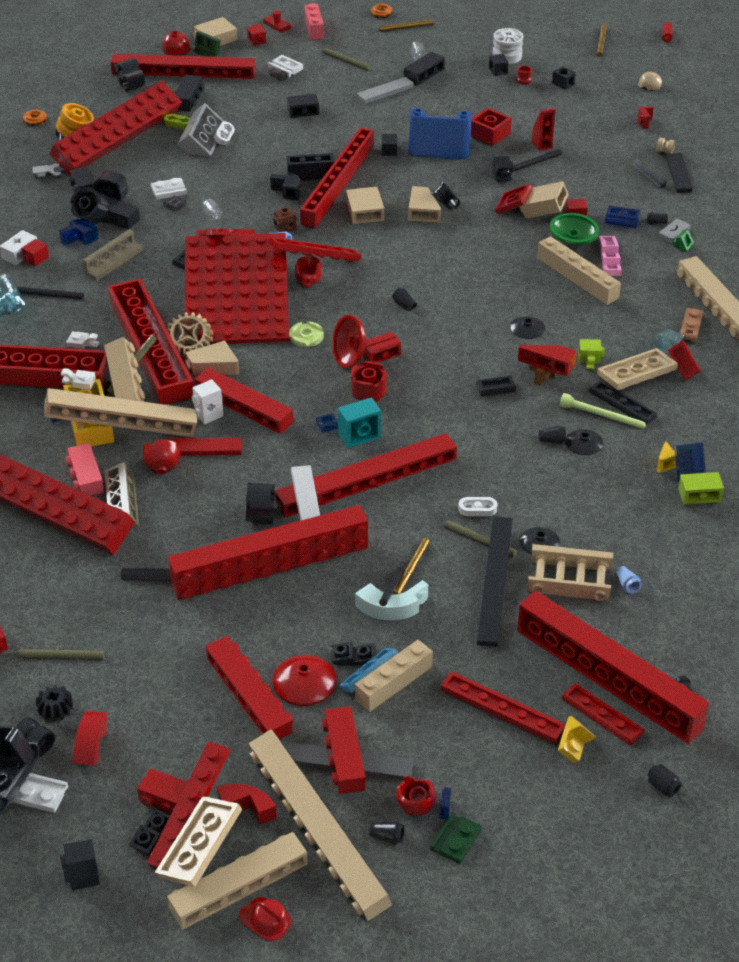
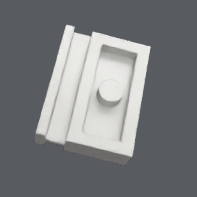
M280 55L272 60V63H268V68L291 77V74L294 75L303 70V64Z
M182 178L151 183V189L156 200L187 194Z
M30 773L13 799V802L55 813L66 789H68V783Z

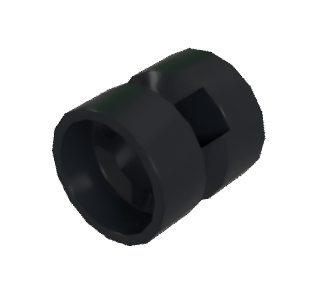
M31 717L22 719L17 725L28 742H36L40 750L39 757L45 755L52 748L55 742V733L45 726H40Z

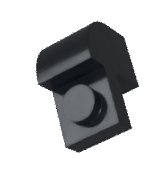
M509 156L494 157L492 169L495 181L512 180L513 161H510Z
M288 172L287 176L271 174V190L283 191V199L299 200L301 181L298 175Z

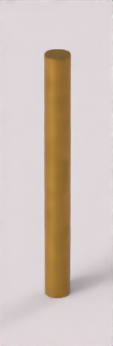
M431 19L379 26V30L382 32L433 25L434 22Z
M606 24L601 26L597 56H602L607 30Z
M423 538L398 582L393 595L403 592L430 543L428 538Z

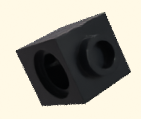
M504 54L489 55V69L494 76L508 74V60Z
M562 66L553 71L552 84L566 90L575 85L576 72Z
M382 134V156H397V134Z

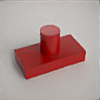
M274 10L273 15L263 18L264 24L280 33L291 29V24L281 19L280 10Z
M684 341L667 350L671 358L678 363V370L684 380L687 381L702 371Z

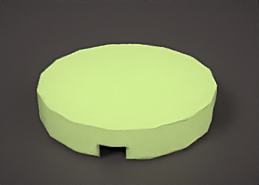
M307 322V324L297 323L289 331L291 342L300 347L315 346L324 337L322 327L314 322Z

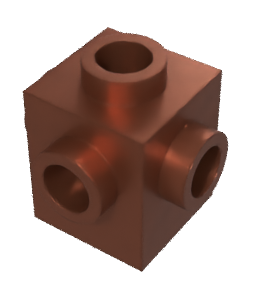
M288 206L274 211L273 223L280 232H291L297 229V214Z

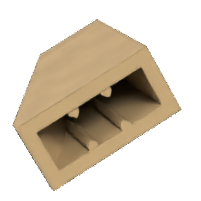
M412 186L408 221L440 223L441 208L428 187Z
M225 341L185 353L186 360H184V364L193 376L200 375L208 367L223 375L239 374V361Z

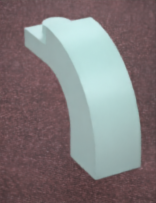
M422 580L404 593L392 594L387 605L381 606L379 600L384 592L370 583L355 593V606L363 613L376 619L388 621L406 619L419 613V604H423L428 598V584Z

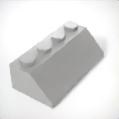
M204 103L193 112L177 145L187 154L211 156L217 145L214 135L224 120Z

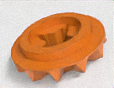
M377 4L371 8V15L379 18L389 17L393 9L386 4Z
M30 110L23 115V121L25 124H30V126L33 124L36 126L37 124H43L47 118V114L41 110Z

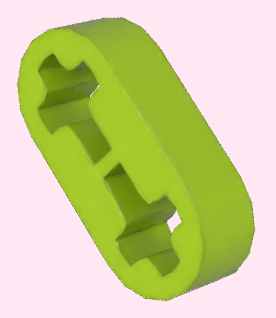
M168 114L164 117L166 126L184 130L190 120L189 117L176 114Z

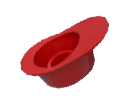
M266 897L255 898L239 911L241 922L261 938L268 941L280 940L292 925L291 916L280 902Z

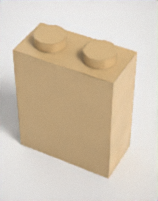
M224 17L194 26V38H196V32L201 31L221 40L220 46L238 40L237 28Z
M564 182L533 187L525 204L520 206V211L524 214L525 218L561 212L569 195Z
M377 187L346 190V204L353 224L384 221V206Z

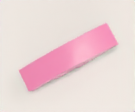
M599 236L603 271L610 276H622L618 253L619 245L616 237Z

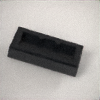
M511 375L476 380V386L481 397L516 392V386Z

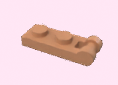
M694 308L686 309L679 334L680 341L685 339L696 343L704 311Z

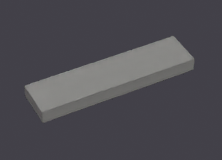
M403 77L357 93V98L364 104L413 88L414 83L407 77Z

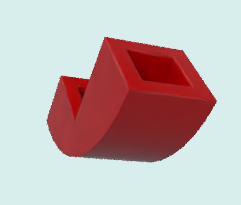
M86 710L83 714L76 734L72 764L95 766L98 763L100 739L107 733L108 712Z
M235 783L216 787L218 800L237 803L242 808V811L252 808L260 825L277 819L275 803L262 790L250 785Z

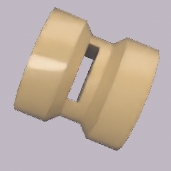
M660 137L657 142L656 153H673L675 140L667 141L665 138Z

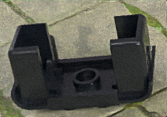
M0 726V815L11 804L26 781L40 753L38 744L36 742H28L17 726Z

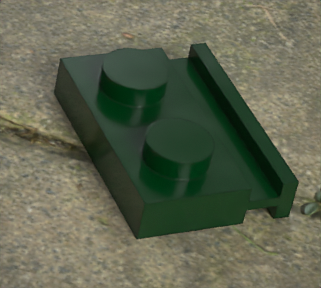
M197 31L194 52L206 57H217L221 40L204 32Z
M452 812L430 845V850L461 864L482 831V826L462 816L460 818Z

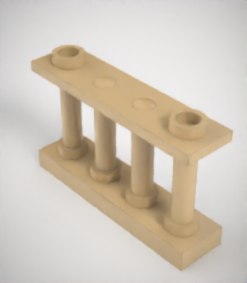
M533 544L531 563H537L535 577L529 576L528 592L533 593L537 591L540 594L609 601L611 585L605 584V571H611L613 553ZM545 564L557 566L556 579L543 578ZM565 567L577 568L576 581L564 580ZM585 569L597 570L596 583L584 582Z

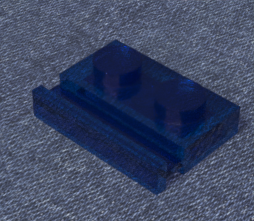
M609 205L604 224L637 228L640 210Z
M703 442L674 446L678 484L682 474L706 473Z

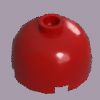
M171 31L162 41V50L166 55H186L190 51L189 39L179 31Z
M156 440V444L150 445V442H147L143 445V461L150 470L163 475L177 467L181 455L180 446L177 447V443L169 440Z

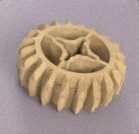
M185 312L184 317L178 314L179 319L173 318V324L168 323L169 329H166L180 356L183 354L185 359L186 352L209 346V342L213 340L211 337L213 331L210 329L211 325L207 323V319H202L200 314L195 317L193 312L191 316H188V313ZM178 330H180L181 335L179 336V340L176 341V333L178 332ZM202 330L203 336L201 340L198 341L197 336L199 334V331Z

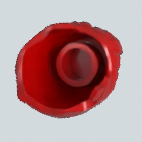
M313 255L300 257L295 264V278L304 288L311 287L322 278L321 260Z
M406 775L397 787L396 800L398 805L407 814L422 816L432 809L436 801V793L430 780L413 779V777Z

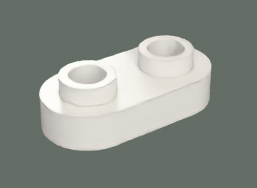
M226 121L220 124L214 135V139L218 144L226 145L235 131L233 125Z
M465 497L459 501L458 510L464 516H492L497 512V501L491 497Z

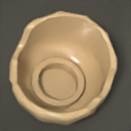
M648 71L641 76L638 85L641 89L646 87L647 91L658 90L662 85V79L658 74Z

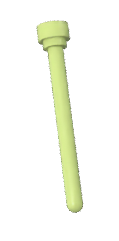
M563 393L559 407L565 409L567 407H574L641 429L646 426L643 421L576 401L571 395Z

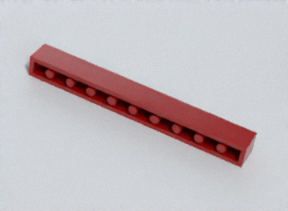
M113 54L110 62L112 74L118 75L119 73L116 72L114 65L132 58H136L140 65L138 68L142 70L143 75L184 77L185 75L209 78L254 79L256 72L255 58Z
M362 127L358 129L301 207L300 221L302 226L316 229L374 147V130Z
M444 433L313 477L318 506L375 488L373 484L380 475H384L379 486L456 460L457 446L449 435ZM293 484L275 490V504L284 518L299 513Z

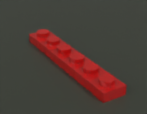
M270 237L268 244L278 252H283V250L292 254L300 252L306 256L314 254L320 258L328 256L334 260L342 258L349 262H353V260L360 261L362 256L355 249L275 237Z
M453 671L450 672L441 684L442 692L555 745L563 735L565 723Z
M210 741L207 742L147 861L150 867L158 868L203 796L208 797L230 753L228 747Z

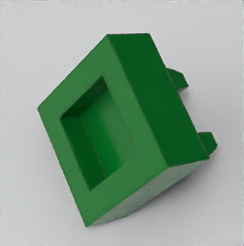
M686 229L681 231L676 237V241H672V244L675 248L679 247L682 252H687L694 242L689 230Z

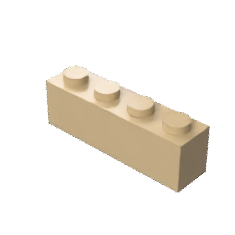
M124 337L105 344L104 347L115 398L144 402L145 394L140 385L142 380L137 372L138 362L134 358L133 352H135L133 344Z
M416 640L355 683V700L371 712L432 668L433 651L420 640Z

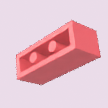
M318 4L304 5L305 22L310 40L324 39V23Z
M90 443L67 448L69 456L65 457L67 466L72 467L69 469L72 480L76 479V481H73L75 489L90 496L104 493L102 477Z

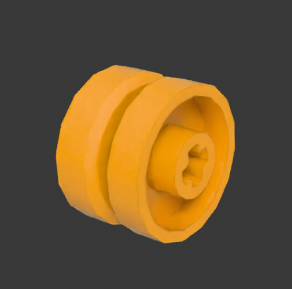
M74 103L65 104L62 106L60 116L56 122V129L61 135L66 137L92 122L94 116L87 108Z

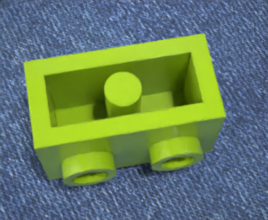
M719 472L682 474L680 475L678 489L684 505L721 502L724 486Z

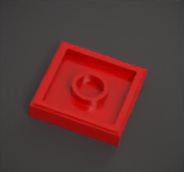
M531 184L504 192L494 210L496 214L523 206L532 190Z

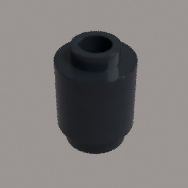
M662 764L654 765L647 774L649 777L648 782L664 795L668 794L673 797L682 786L679 777Z

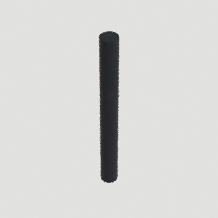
M558 149L515 164L512 172L559 156L562 152Z
M17 287V293L73 299H83L84 293Z
M398 567L379 600L381 606H386L404 573L403 567Z

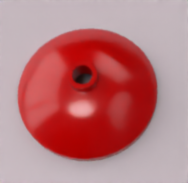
M344 315L339 319L333 331L332 352L339 366L352 368L362 358L365 350L366 335L363 324L358 317Z
M304 654L290 657L280 663L273 674V688L276 694L285 702L297 706H310L324 701L333 693L337 682L336 672L332 665L325 659L314 655Z

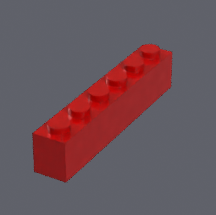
M209 367L194 379L195 386L213 380L221 389L223 406L278 434H281L294 423L293 409Z
M227 635L206 645L207 660L262 735L271 729L279 740L292 734L294 720L291 714L285 712L279 698H275L272 695L269 685L263 683L256 669L253 670L247 656L241 654L238 644L232 642Z

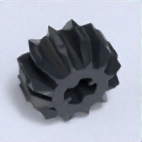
M56 684L53 688L46 686L45 691H39V697L35 701L39 716H42L44 720L51 717L53 722L56 717L63 720V714L70 715V709H73L70 691H66L64 686L58 688Z

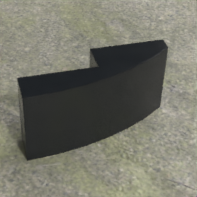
M352 641L331 645L332 663L341 666L365 665L376 656V646L374 643L354 647Z
M154 808L145 825L139 826L129 846L150 855L171 815Z

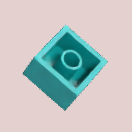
M372 397L338 408V435L347 448L381 438V410Z

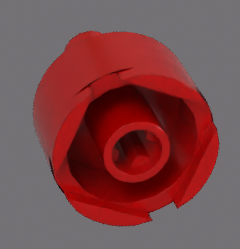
M373 361L363 362V365L358 366L357 364L352 368L351 392L354 398L365 400L372 397L375 402H378L386 394L387 371L383 369V365Z

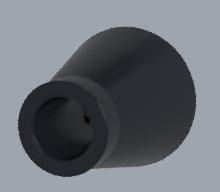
M398 288L394 291L392 298L395 303L410 311L416 308L417 302L413 300L406 289Z
M559 425L539 430V441L560 444L561 442H566V429Z
M399 821L371 823L369 835L370 837H376L396 845L404 840L405 825L400 824Z

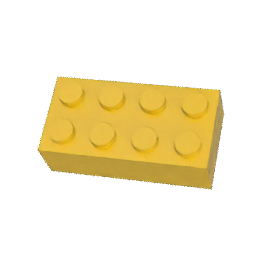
M100 379L94 381L91 390L73 388L72 384L63 385L65 391L104 396ZM71 421L77 446L90 443L91 447L114 443L112 426Z

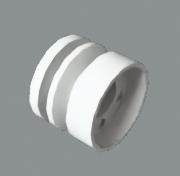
M512 28L497 30L493 36V55L504 54L508 64L520 61L523 51V33Z

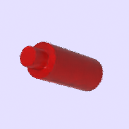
M669 22L662 25V40L666 43L672 40V24Z

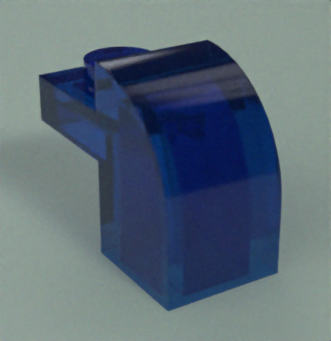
M76 219L69 221L70 226L59 230L60 241L64 246L76 240H79L84 245L99 240L97 226L88 220Z

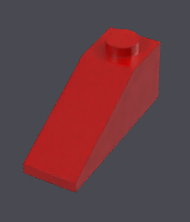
M555 108L540 110L533 126L531 142L538 151L553 148Z
M520 345L518 349V361L568 377L576 365L577 350L561 345Z

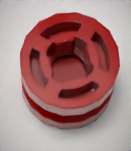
M526 65L519 66L517 69L519 75L517 76V83L521 85L530 84L532 68Z

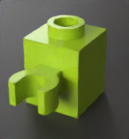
M579 339V363H587V370H594V364H600L601 357H604L605 348L601 347V340Z

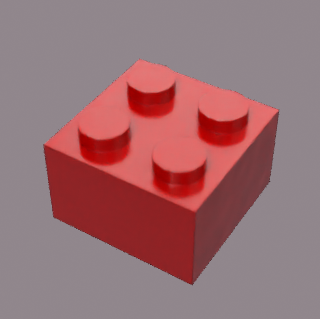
M487 107L472 118L471 137L494 146L511 134L512 117Z

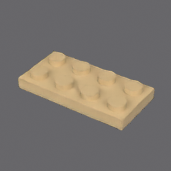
M656 348L597 368V375L615 389L621 390L677 370L678 363Z
M203 796L158 866L155 874L161 879L195 887L242 811L240 805Z

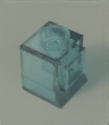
M664 328L655 338L657 349L668 353L667 350L681 342L684 334Z

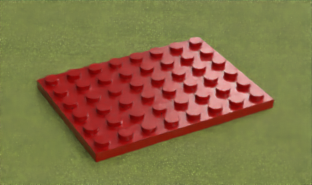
M286 233L185 236V312L188 313V316H191L193 312L195 317L200 314L202 319H207V323L211 325L210 329L213 331L211 335L213 340L209 342L210 344L225 341L227 344L289 341L287 254L285 250L283 252L275 251L274 247L268 244L270 237L286 239ZM202 330L199 331V334L197 336L198 341H200L203 336Z

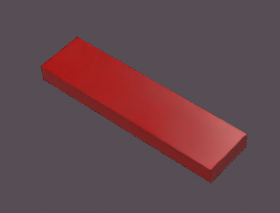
M242 438L167 439L177 443V447L180 446V456L242 455Z
M576 683L562 695V700L630 746L645 732V729Z

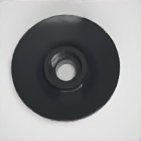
M530 316L516 318L510 326L511 331L516 336L525 339L537 338L545 331L544 323Z
M579 429L567 435L566 445L574 453L591 455L601 450L603 440L594 431Z
M533 527L527 529L521 535L520 543L525 551L532 554L533 544L559 547L560 539L554 531L548 528Z

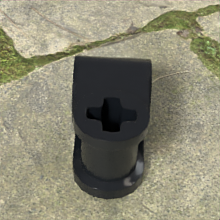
M441 181V185L435 191L432 190L431 194L448 209L458 208L460 205L459 198L445 182Z

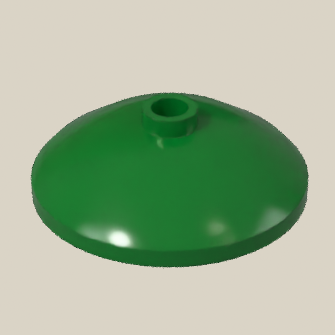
M560 214L554 217L550 223V231L553 236L559 241L570 245L588 244L594 241L599 234L597 223L581 214Z

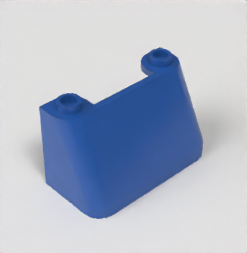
M421 108L411 109L408 153L411 156L467 158L471 143L472 112L460 111L456 114V118L425 116V111Z

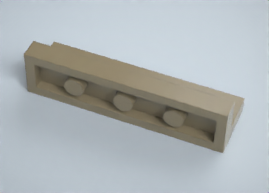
M129 229L83 259L85 275L98 281L142 252L143 246L135 242L133 230ZM126 238H128L129 242L124 244ZM94 260L92 266L90 267L89 263Z
M122 462L104 470L107 504L127 512L135 522L132 528L139 527L134 473L125 462ZM119 472L114 479L111 478L112 474ZM116 485H120L115 492L112 491ZM117 498H121L117 505H113Z

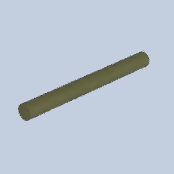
M323 49L324 54L365 70L371 69V65L330 49Z
M151 334L134 355L137 362L140 361L157 340L154 335ZM112 383L106 389L111 394L114 392Z
M449 520L444 525L445 528L489 546L490 538ZM510 547L509 555L514 557L517 554V550Z
M19 650L20 658L104 659L105 655L104 651Z

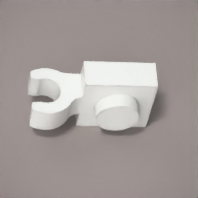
M59 164L32 167L33 176L41 178L46 177V174L49 173L53 176H59L60 172H54L53 170L59 167Z
M72 331L66 344L67 347L84 349L85 346L97 348L99 342L96 341L98 335L95 333L89 335V333Z
M63 369L61 372V376H64L62 383L72 384L73 388L91 390L96 379L95 372L77 370L75 374L69 369Z

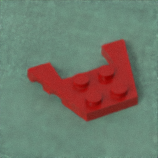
M207 228L196 230V236L255 234V229Z

